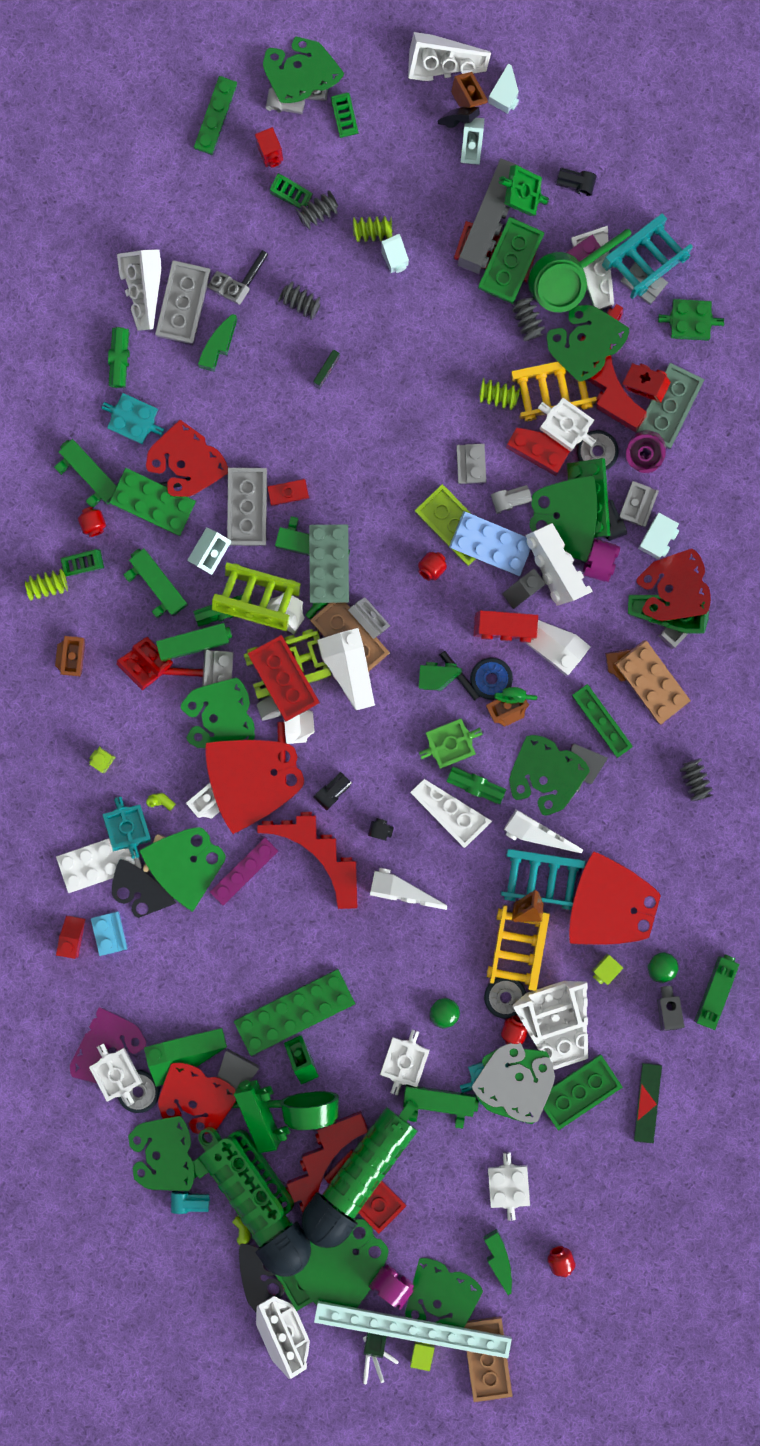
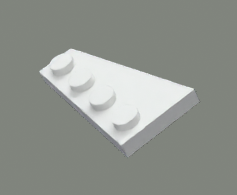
M608 226L572 237V246L575 247L592 234L599 245L603 246L608 242ZM609 251L583 268L592 305L600 310L614 305L611 268L606 271L602 267Z

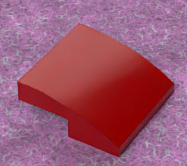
M145 637L132 647V651L118 659L116 665L141 690H144L158 679L173 662L171 660L161 661L157 646L148 637Z

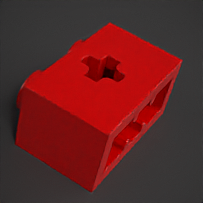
M273 127L255 134L257 147L265 167L270 166L273 168L280 165L281 161H283L282 148Z
M632 363L622 384L631 393L661 403L671 382L667 374L662 370L657 369L653 371L644 364L636 365Z

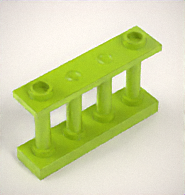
M226 562L225 576L229 578L223 594H214L212 610L287 631L290 615L285 613L291 596L299 597L301 583L292 579L287 580L245 568L236 563ZM236 579L247 582L241 600L229 598ZM255 584L266 587L259 606L248 603ZM273 590L285 592L278 611L267 609Z

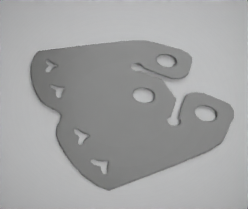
M510 1043L504 1045L493 1054L472 1085L473 1091L488 1105L504 1107L508 1115L517 1120L537 1122L555 1080L552 1061L548 1057L538 1058L533 1061L532 1068L536 1078H538V1082L535 1083L530 1069L520 1064L512 1065L508 1068L505 1067L506 1063H514L524 1059L525 1051L522 1044ZM513 1048L518 1050L516 1057L510 1055V1050ZM540 1064H545L547 1066V1070L545 1072L539 1071L538 1067ZM517 1073H522L524 1075L522 1081H517L515 1079V1075ZM478 1087H484V1094L482 1093V1090L478 1089ZM495 1095L497 1101H495L494 1099H490V1097H493ZM518 1107L519 1113H517L516 1110H512V1108ZM529 1112H531V1114H532L533 1117H531V1116H525V1115H526V1114H529Z

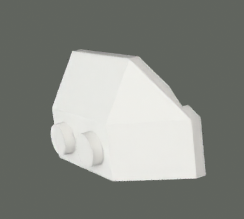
M275 1296L257 1305L256 1326L271 1360L289 1379H292L306 1369L310 1340L300 1317L291 1303L278 1299Z

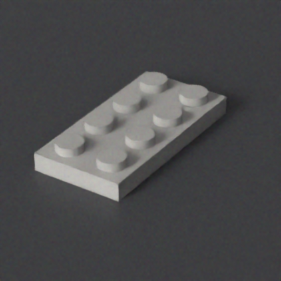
M172 261L155 334L156 337L194 345L211 272L209 268Z
M228 468L227 539L231 541L229 546H266L267 468Z

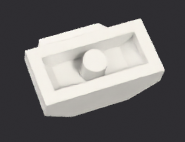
M284 593L276 598H271L267 609L278 611ZM292 595L285 614L290 615L287 631L295 634L305 617L303 615V601Z
M307 710L287 722L284 720L287 744L305 743L307 738L315 732L313 711Z
M211 783L186 802L198 818L207 817L212 819L220 812Z

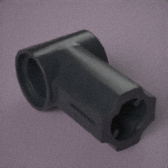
M560 168L556 185L575 190L578 194L581 192L585 193L586 196H591L597 175L588 171L576 172Z
M608 500L610 536L606 538L608 541L627 535V530L622 518L618 515L613 500Z
M340 772L327 786L325 785L313 798L327 811L339 799L338 797L350 787L352 782Z

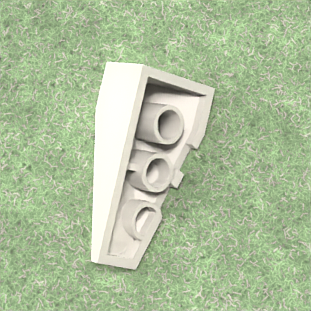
M538 620L537 638L531 640V643H526L565 676L571 673L590 649V646L576 634Z
M359 628L317 640L322 660L331 670L333 677L342 687L343 692L354 709L360 710L375 706Z
M379 868V871L374 872L370 895L391 900L400 899L407 903H420V905L447 910L446 904L398 876L390 874L391 870Z

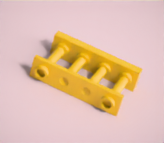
M559 362L511 371L512 382L517 381V384L521 387L520 391L525 412L520 413V420L525 419L528 422L535 420L536 416L545 415L540 409L532 410L527 386L528 379L536 378L538 380L543 403L553 408L554 406H551L546 378L547 375L554 374L557 376L561 398L570 402L564 375L567 370ZM586 381L578 382L581 400L570 403L577 408L581 407L582 410L590 409L597 399L596 397L589 398Z
M502 905V909L498 908L497 920H500L493 962L492 966H488L486 977L490 978V983H494L495 977L525 982L528 985V990L536 991L550 914L543 912L542 922H523L534 924L535 927H538L537 935L529 936L503 931L505 919L512 920V913L507 912V905ZM502 939L530 943L531 946H535L534 953L525 955L500 950ZM498 958L528 963V965H531L530 973L520 974L498 970Z

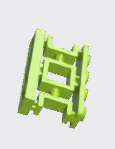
M309 629L303 631L302 636L295 638V635L285 637L284 640L287 645H292L314 638L313 641L307 642L309 653L299 655L296 646L289 648L291 652H294L296 661L303 673L302 663L313 660L315 669L323 667V670L305 675L307 681L312 683L332 675L324 661L317 662L312 646L318 644L317 640L320 637L318 631ZM258 647L247 649V653L243 654L247 666L253 665L248 653ZM263 681L253 684L258 700L271 696L267 688L261 689V686H264Z

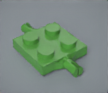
M462 718L426 732L429 748L420 751L419 755H422L420 756L421 759L432 755L441 769L475 755L472 739L483 734L479 732L481 731L480 727L469 732L465 728Z

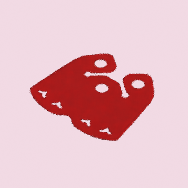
M179 420L154 443L147 454L146 469L149 472L163 473L166 470V457L164 455L168 453L170 455L168 457L170 469L178 476H189L191 478L190 481L175 477L170 478L167 486L168 493L171 496L190 497L228 474V466L222 454L216 448L206 445L205 437L182 420ZM182 425H184L185 428H189V430H183ZM194 434H196V437L199 438V440L193 439ZM157 459L161 462V465L154 467L152 461ZM180 460L184 461L185 467L179 468L177 462ZM219 463H221L223 470L218 468ZM180 483L182 489L180 491L174 490V484Z
M692 548L653 562L637 578V584L649 590L654 587L659 579V575L664 574V577L661 578L657 585L659 597L666 602H670V605L665 606V603L659 599L651 597L646 601L642 609L643 613L659 621L704 615L709 611L711 603L710 589L702 581L705 574L704 563L700 555ZM697 566H698V569H697V570L699 571V573H697L696 571H694V569H696ZM647 575L652 577V581L649 583L644 582V577ZM672 585L673 591L668 593L665 591V587ZM701 588L704 595L699 594ZM703 602H705V604L703 605L704 609H702V607L700 606ZM652 604H657L658 610L652 612L650 610V606Z
M173 1063L164 1081L158 1100V1107L163 1119L182 1116L177 1104L174 1103L175 1099L179 1100L178 1103L182 1110L188 1114L196 1116L207 1113V1117L194 1118L189 1122L192 1132L199 1134L202 1131L196 1128V1124L199 1122L204 1124V1129L212 1127L216 1130L236 1101L234 1096L236 1090L229 1083L218 1077H206L197 1067L185 1063ZM191 1071H192L194 1074H197L198 1076H193V1077H192ZM213 1083H216L217 1085L219 1084V1085H221V1086H218V1087L216 1088ZM227 1089H228L229 1092L232 1093L233 1095H231V1094L227 1095ZM195 1101L197 1103V1107L191 1108L189 1106V1102ZM167 1109H173L175 1114L173 1116L167 1115Z

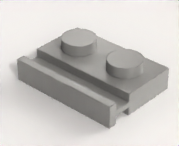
M636 262L629 269L640 283L648 277ZM623 277L620 282L632 291L634 287ZM660 277L639 297L651 305L668 282Z
M485 444L456 445L458 484L486 483Z
M632 481L619 517L645 528L659 490H654L651 487Z
M365 597L348 609L373 639L390 627L387 621Z
M204 650L202 687L232 679L233 652Z

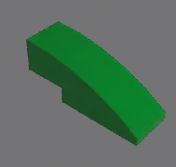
M232 314L208 340L198 363L199 368L215 372L219 354L227 356L237 323L236 315Z
M495 1229L484 1236V1241L492 1255L487 1257V1261L509 1296L512 1292L511 1267L503 1240L498 1230Z

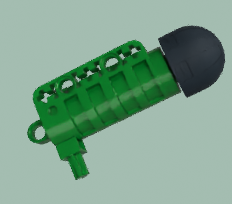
M411 1100L399 1115L386 1106L324 1193L316 1192L307 1204L302 1215V1228L306 1237L313 1244L323 1248L338 1246L349 1237L358 1223L354 1218L418 1132L416 1128L407 1122L418 1107Z
M212 1127L202 1130L199 1133L198 1140L206 1152L193 1161L194 1179L197 1177L200 1179L208 1173L214 1178L218 1188L225 1194L229 1204L240 1216V1220L248 1228L257 1245L260 1247L266 1242L255 1253L271 1273L283 1277L299 1273L310 1259L311 1244L298 1221L286 1228L291 1224L286 1214L293 1209L294 1201L262 1153L258 1152L255 1143L246 1131L239 1129L222 1139ZM205 1132H209L212 1135L213 1139L211 1142L205 1140ZM239 1136L242 1137L240 1142L236 1140ZM248 1150L254 1153V1160H249L246 1156ZM257 1161L260 1162V1163L257 1164L256 1166L253 1165V1164L256 1163ZM264 1169L265 1172L260 1175L259 1171ZM270 1183H273L277 1186L276 1193H272L270 1191ZM286 1201L288 1205L282 1207L281 1204Z

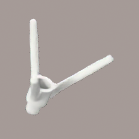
M384 1351V1356L387 1359L398 1364V1360ZM365 1355L363 1384H367L370 1357H372L380 1382L383 1383L384 1379L377 1358Z

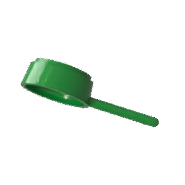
M625 229L580 262L571 254L564 252H554L543 256L535 263L529 275L528 285L534 300L551 312H566L576 307L582 301L587 289V279L583 268L631 235V230Z
M305 1092L290 1095L282 1100L266 1101L269 1108H281L284 1123L291 1129H319L332 1125L338 1118L339 1096L333 1092ZM235 1101L232 1108H239L237 1101Z

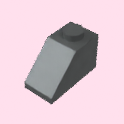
M533 569L503 592L502 595L514 609L544 587L546 583L537 571Z

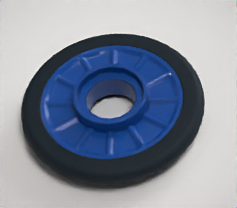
M485 658L474 666L470 681L480 697L496 700L494 698L495 693H503L504 688L512 686L513 675L510 667L501 659ZM493 673L497 676L495 684H489L486 681L488 674Z

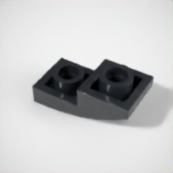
M479 107L453 109L440 118L438 124L453 128L460 122L471 123L480 115Z

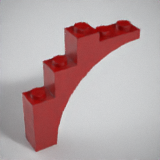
M616 304L613 309L610 308L607 314L619 321L623 314V307ZM582 336L579 341H584L586 337ZM609 355L605 359L604 367L588 379V382L605 391H601L596 398L597 410L636 433L646 418L647 411L637 405L624 391L616 377L612 365V357ZM599 361L593 362L595 363L594 368L596 367V364L599 363Z
M300 812V816H296V824H293V820H281V824L273 825V821H262V825H257L258 833L274 834L288 838L314 854L331 878L336 892L338 909L358 908L356 861H352V857H341V861H337L336 838H332V834L320 835V839H317L316 815L312 816V812Z
M361 1111L338 1119L332 1125L317 1129L318 1133L315 1136L318 1144H322L323 1147L302 1155L303 1160H300L303 1171L308 1173L288 1180L287 1187H285L294 1203L302 1201L299 1203L302 1213L316 1192L319 1193L324 1173L332 1159L348 1143L368 1132Z

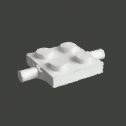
M562 398L553 408H550L543 402L538 407V409L547 414L540 430L570 452L582 440L591 447L596 442L594 438L587 434L594 419L566 399Z
M412 1029L408 1040L392 1037L380 1075L388 1077L394 1082L390 1092L392 1094L395 1092V1095H398L401 1084L418 1086L430 1049L421 1047L416 1043L419 1031L415 1032Z
M104 1044L96 1047L102 1058L89 1068L106 1101L108 1102L115 1097L122 1096L127 1107L135 1103L129 1092L143 1082L125 1048L116 1053L109 1054Z
M507 1152V1157L506 1153H503L504 1164L499 1167H488L491 1208L502 1207L507 1209V1220L511 1221V1213L512 1220H516L515 1208L530 1206L527 1165L517 1166L511 1164V1152Z

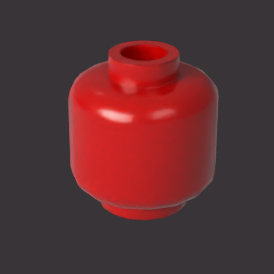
M93 507L85 508L78 517L83 534L94 537L104 532L103 529L106 527V522L99 509L93 510Z
M428 552L418 563L419 574L428 581L437 580L447 568L445 557L439 552Z
M512 1016L504 1022L501 1037L505 1040L506 1044H523L528 1031L518 1016Z
M563 1246L553 1248L547 1257L550 1269L556 1276L567 1277L571 1275L576 1267L572 1252Z

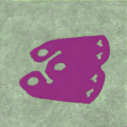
M100 1007L96 1012L97 1018H94L89 1026L91 1031L85 1034L70 1064L72 1077L93 1083L97 1082L89 1067L102 1058L96 1047L104 1044L107 1051L114 1047L118 1052L124 1048L120 1039L121 1035L125 1037L124 1041L128 1051L132 1054H136L146 1047V1040L135 1024ZM133 1038L139 1039L138 1046L131 1044ZM81 1049L83 1055L77 1056L80 1053L79 1051ZM75 1064H77L80 1067V1069H78L77 1071H75Z

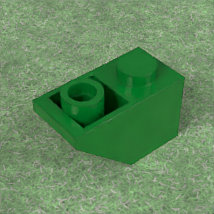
M426 662V665H420L419 689L441 691L462 673V669L457 667V664L445 663V667L437 666L438 663Z

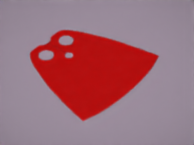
M234 740L206 743V763L212 791L220 813L232 834L269 815L291 799L303 787L304 777L302 771L296 766L298 757L292 745L263 740ZM284 750L290 754V760L286 763H282L278 759V754ZM276 769L277 775H271L270 771ZM288 774H294L297 777L295 785L288 786L285 783V777Z
M593 851L583 870L576 890L570 918L569 942L571 944L609 945L641 941L649 938L661 897L660 893L631 870ZM646 897H654L656 903L653 908L645 907L644 900ZM633 907L637 909L635 914L631 913V908ZM641 920L649 922V929L646 932H641L638 929V923Z

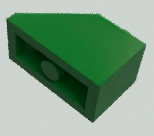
M302 1035L285 1042L284 1045L293 1071L301 1085L318 1078L316 1066Z

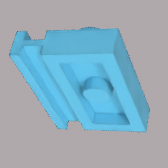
M119 911L91 918L99 956L128 949Z

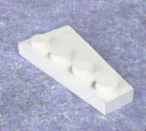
M425 779L410 792L464 848L492 822Z

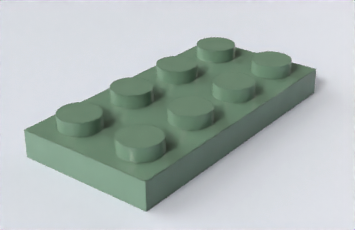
M669 363L665 371L671 382L661 403L651 400L646 410V418L636 433L644 430L657 432L663 438L666 448L671 449L705 379Z
M348 524L309 525L310 603H349Z

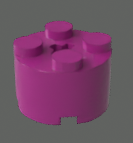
M650 430L640 431L632 436L626 449V458L629 465L641 473H650L657 470L663 463L666 454V444L659 433ZM644 448L650 450L649 455H646L645 452H642Z
M594 538L592 549H590L588 559L584 564L583 576L609 582L616 567L614 561L619 555L620 546Z
M386 1264L385 1267L382 1266L369 1288L373 1291L374 1289L378 1291L377 1295L401 1310L413 1293L414 1285L403 1275L399 1278L396 1270Z

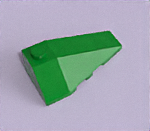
M629 595L628 615L682 633H705L709 620V611L704 615L659 621L645 615L642 610L643 606L651 597L659 599L665 603V606H669L670 602H666L659 595ZM703 602V603L700 605V606L702 607V609H704V606H703V605L705 604V602ZM652 604L650 610L652 612L657 611L658 605Z
M220 1028L144 1047L152 1078L156 1087L164 1084L171 1064L185 1063L197 1067L227 1048L223 1029Z

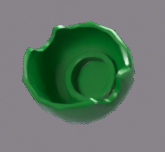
M665 952L654 955L648 964L649 976L658 983L671 981L675 978L679 969L675 957Z
M449 998L438 999L430 1009V1020L436 1027L442 1029L452 1027L459 1019V1006L454 1000Z

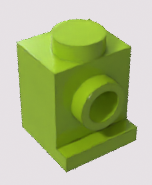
M99 746L90 756L89 765L102 773H106L115 756Z

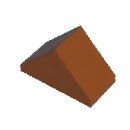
M532 891L513 904L512 921L542 922L544 904L538 891Z

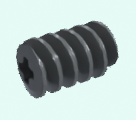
M330 190L327 191L328 197L325 194H321V201L317 197L314 198V204L308 201V208L301 205V212L295 209L299 219L309 230L311 229V222L315 226L318 225V218L324 222L323 215L331 218L330 211L338 214V204Z
M291 281L284 287L278 301L283 300L284 305L290 303L291 309L297 307L298 313L304 310L303 316L307 317L311 314L310 320H313L320 308L321 297L313 300L314 293L306 296L307 289L300 292V285L294 289V282Z
M534 297L524 298L512 304L514 306L512 311L517 313L515 319L520 320L517 325L518 327H523L520 333L526 334L523 337L525 342L542 336L541 331L545 329L544 326L538 327L542 319H535L540 314L539 312H533L537 305H530Z
M701 758L682 764L684 766L680 769V772H686L682 778L689 779L685 786L692 787L687 791L688 794H694L690 801H698L714 795L708 794L713 790L712 787H706L710 781L703 780L707 776V772H700L705 768L704 765H698L702 761Z

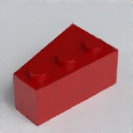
M522 428L515 429L506 446L508 450L554 476L557 475L570 452L547 434Z
M480 610L475 613L473 636L486 640L500 638L501 641L520 639L519 642L531 643V640L537 638L538 615Z

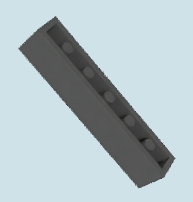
M500 158L460 254L457 266L477 274L480 273L481 268H486L489 260L487 253L488 251H493L496 243L493 240L495 234H500L503 226L500 223L501 219H506L510 209L504 204L507 188L499 184L498 181H501L499 180L501 176L509 178L510 166L517 164Z

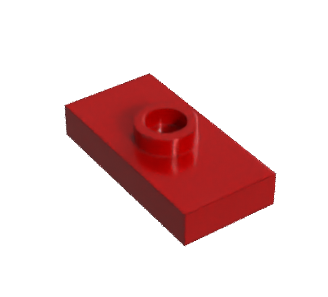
M305 479L267 486L271 506L309 499Z

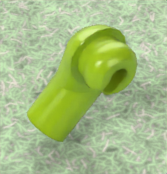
M164 793L151 794L146 800V804L149 807L163 805L169 811L176 805Z
M237 1215L232 1221L239 1229L237 1243L239 1245L248 1244L251 1239V1233L240 1220V1216Z

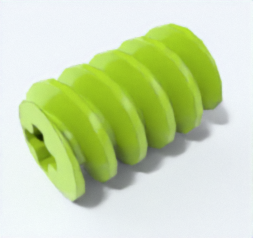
M378 216L375 217L374 222H372L371 217H368L367 222H364L363 217H360L359 223L353 217V235L357 242H360L362 236L365 242L368 241L369 236H371L373 242H375L377 236L380 241H383L384 236L387 239L391 238L392 217L389 222L386 216H383L382 222H380Z
M483 378L479 393L480 403L487 398L488 405L494 400L496 407L502 402V408L509 404L510 410H512L517 404L521 387L515 392L514 385L507 390L506 383L500 388L498 381L492 386L491 379L485 384V379Z
M59 569V575H56L54 570H52L51 577L44 572V578L37 574L36 580H34L30 575L29 581H25L27 595L30 600L34 599V594L40 599L42 593L45 597H48L49 591L52 595H56L57 590L63 594L64 588L68 591L67 580L62 569Z

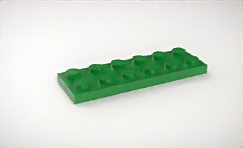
M336 969L234 1020V1023L250 1056H253L356 1003L339 969Z

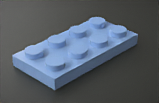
M465 511L462 513L449 546L451 549L517 576L521 575L531 550L527 545V538Z

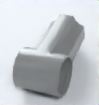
M272 87L269 88L265 108L268 111H271V109L277 110L278 113L286 111L303 114L305 99L295 103H281Z
M527 485L491 494L496 514L506 509L509 511L515 506L532 501Z

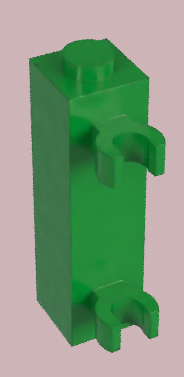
M73 439L65 441L60 446L61 450L58 451L64 459L55 465L54 468L62 475L72 466L95 491L86 502L94 508L103 499L109 505L116 485Z
M291 516L288 529L279 528L275 547L309 556V534L296 531L299 519Z
M137 549L131 554L132 558L129 561L134 567L123 575L131 582L140 574L159 598L162 604L152 611L157 619L166 611L175 616L188 606L184 598L145 549Z
M222 623L156 641L161 661H167L229 644L232 633L230 627H226Z
M726 954L724 957L718 956L694 1020L697 1024L713 1030L716 1029L740 965L735 962L736 958Z
M245 1080L239 1084L234 1092V1096L259 1153L276 1151L280 1142L287 1140L286 1135L291 1132L288 1126L277 1128L266 1101H269L271 1099L270 1095L274 1094L271 1086L261 1089L257 1080Z
M407 1084L403 1100V1107L410 1100L418 1106L409 1118V1121L417 1122L418 1109L457 1114L455 1128L461 1129L464 1127L465 1116L473 1117L474 1112L478 1111L479 1100H476L474 1094L420 1086L414 1087Z

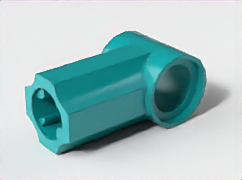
M184 1191V1193L171 1192V1213L209 1212L210 1194H193Z

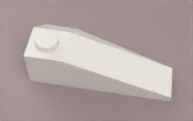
M414 32L409 51L408 78L431 81L433 76L444 74L445 78H449L451 73L461 72L462 74L486 72L491 52L435 35Z
M140 250L117 254L121 280L126 279L129 288L125 290L126 296H130L134 303L131 306V311L137 330L153 329L161 275L159 250Z
M515 809L504 827V830L507 831L505 835L513 840L519 838L524 841L573 852H583L582 848Z

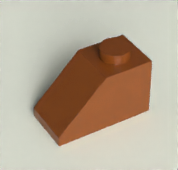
M473 72L454 77L451 93L459 107L471 108L488 103Z

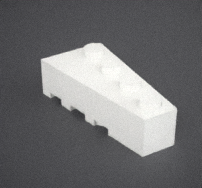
M553 523L525 535L527 545L532 549L535 563L540 567L543 581L548 585L551 599L556 603V606L574 601L593 592L590 586L586 587L582 579L584 576L582 572H577L573 566L574 559L572 555L563 549L565 544Z

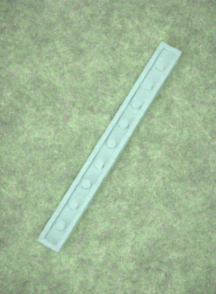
M321 1301L317 1303L314 1323L503 1358L509 1357L512 1340L510 1336Z

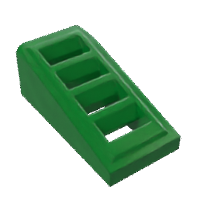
M350 93L332 96L331 103L340 138L359 134ZM347 102L346 104L337 106V104ZM349 109V112L338 113V111ZM351 117V120L340 122V119ZM353 125V128L342 130L344 126Z
M279 173L270 188V194L301 209V205L307 207V202L310 201L313 195L310 191ZM280 183H283L284 185L281 190H277ZM288 186L291 187V189L289 190L288 194L285 195L284 193H285L287 187H288ZM297 190L298 192L295 198L292 199L291 197L294 191ZM303 193L305 194V196L300 204L298 200L300 199Z
M98 549L60 558L65 577L104 569L101 550ZM84 557H87L89 567L85 566ZM78 558H79V562H80L81 569H78V566H77V561H76V559H78ZM69 560H72L74 571H70Z

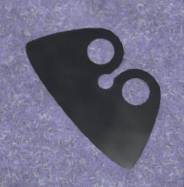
M119 860L112 882V896L117 902L125 904L134 898L136 892H139L141 897L133 902L131 909L135 917L140 918L176 904L174 898L151 876L126 860ZM122 887L127 888L130 892L129 897L120 899L117 895L118 889ZM139 903L148 905L149 909L146 914L141 915L136 911V906Z
M241 1244L239 1247V1264L243 1288L248 1304L256 1312L257 1305L272 1296L281 1299L284 1294V1288L277 1279L261 1280V1275L273 1276L275 1274L264 1269L263 1263L255 1253L259 1248L248 1244ZM271 1283L277 1284L279 1286V1293L276 1295L270 1294L267 1290L268 1285Z

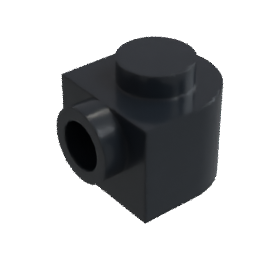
M376 818V821H371L368 836L387 841L388 837H392L394 827L387 825L386 820Z

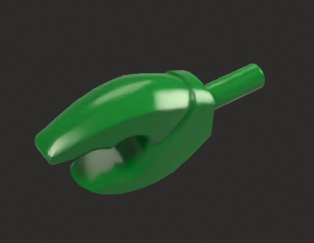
M518 687L504 688L503 693L494 694L495 699L505 703H523L526 699L537 700L538 698L537 695H527L525 690Z

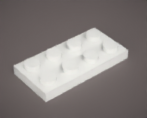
M109 839L56 856L68 893L112 879L120 859L126 860L140 869L142 868L139 857L136 858L135 856V859H132L129 849L113 852Z

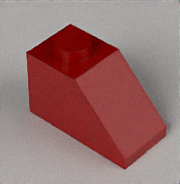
M66 915L59 936L56 956L73 959L79 957L86 919Z

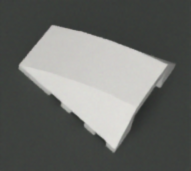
M561 981L536 991L527 992L512 1005L538 1050L548 1053L554 1070L588 1059L587 982Z

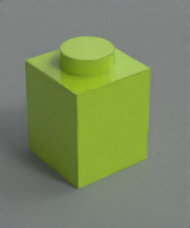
M606 954L591 971L595 973L593 978L600 984L604 982L609 985L623 967L609 954Z
M414 1341L410 1367L430 1371L434 1345Z

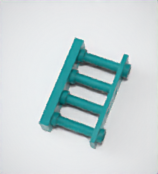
M663 213L608 254L603 261L602 267L606 271L612 267L617 268L634 287L630 295L632 299L637 295L642 296L652 283L679 262L684 263L691 256L689 254L693 247L691 244L682 249L664 230L667 218ZM654 234L656 236L659 235L677 255L668 260L650 241V237ZM640 245L645 246L662 266L654 271L636 252V248ZM626 256L631 257L648 276L641 283L622 263V259Z
M507 849L506 857H510L512 862L507 892H500V895L504 896V900L516 901V898H523L534 891L538 865L540 866L541 862L549 863L548 867H550L546 897H541L542 901L560 904L562 909L572 910L576 874L579 868L585 867L584 860ZM522 859L529 860V864H531L526 895L515 893L519 863H521ZM560 865L568 866L567 870H569L565 900L553 899L558 868L560 869Z

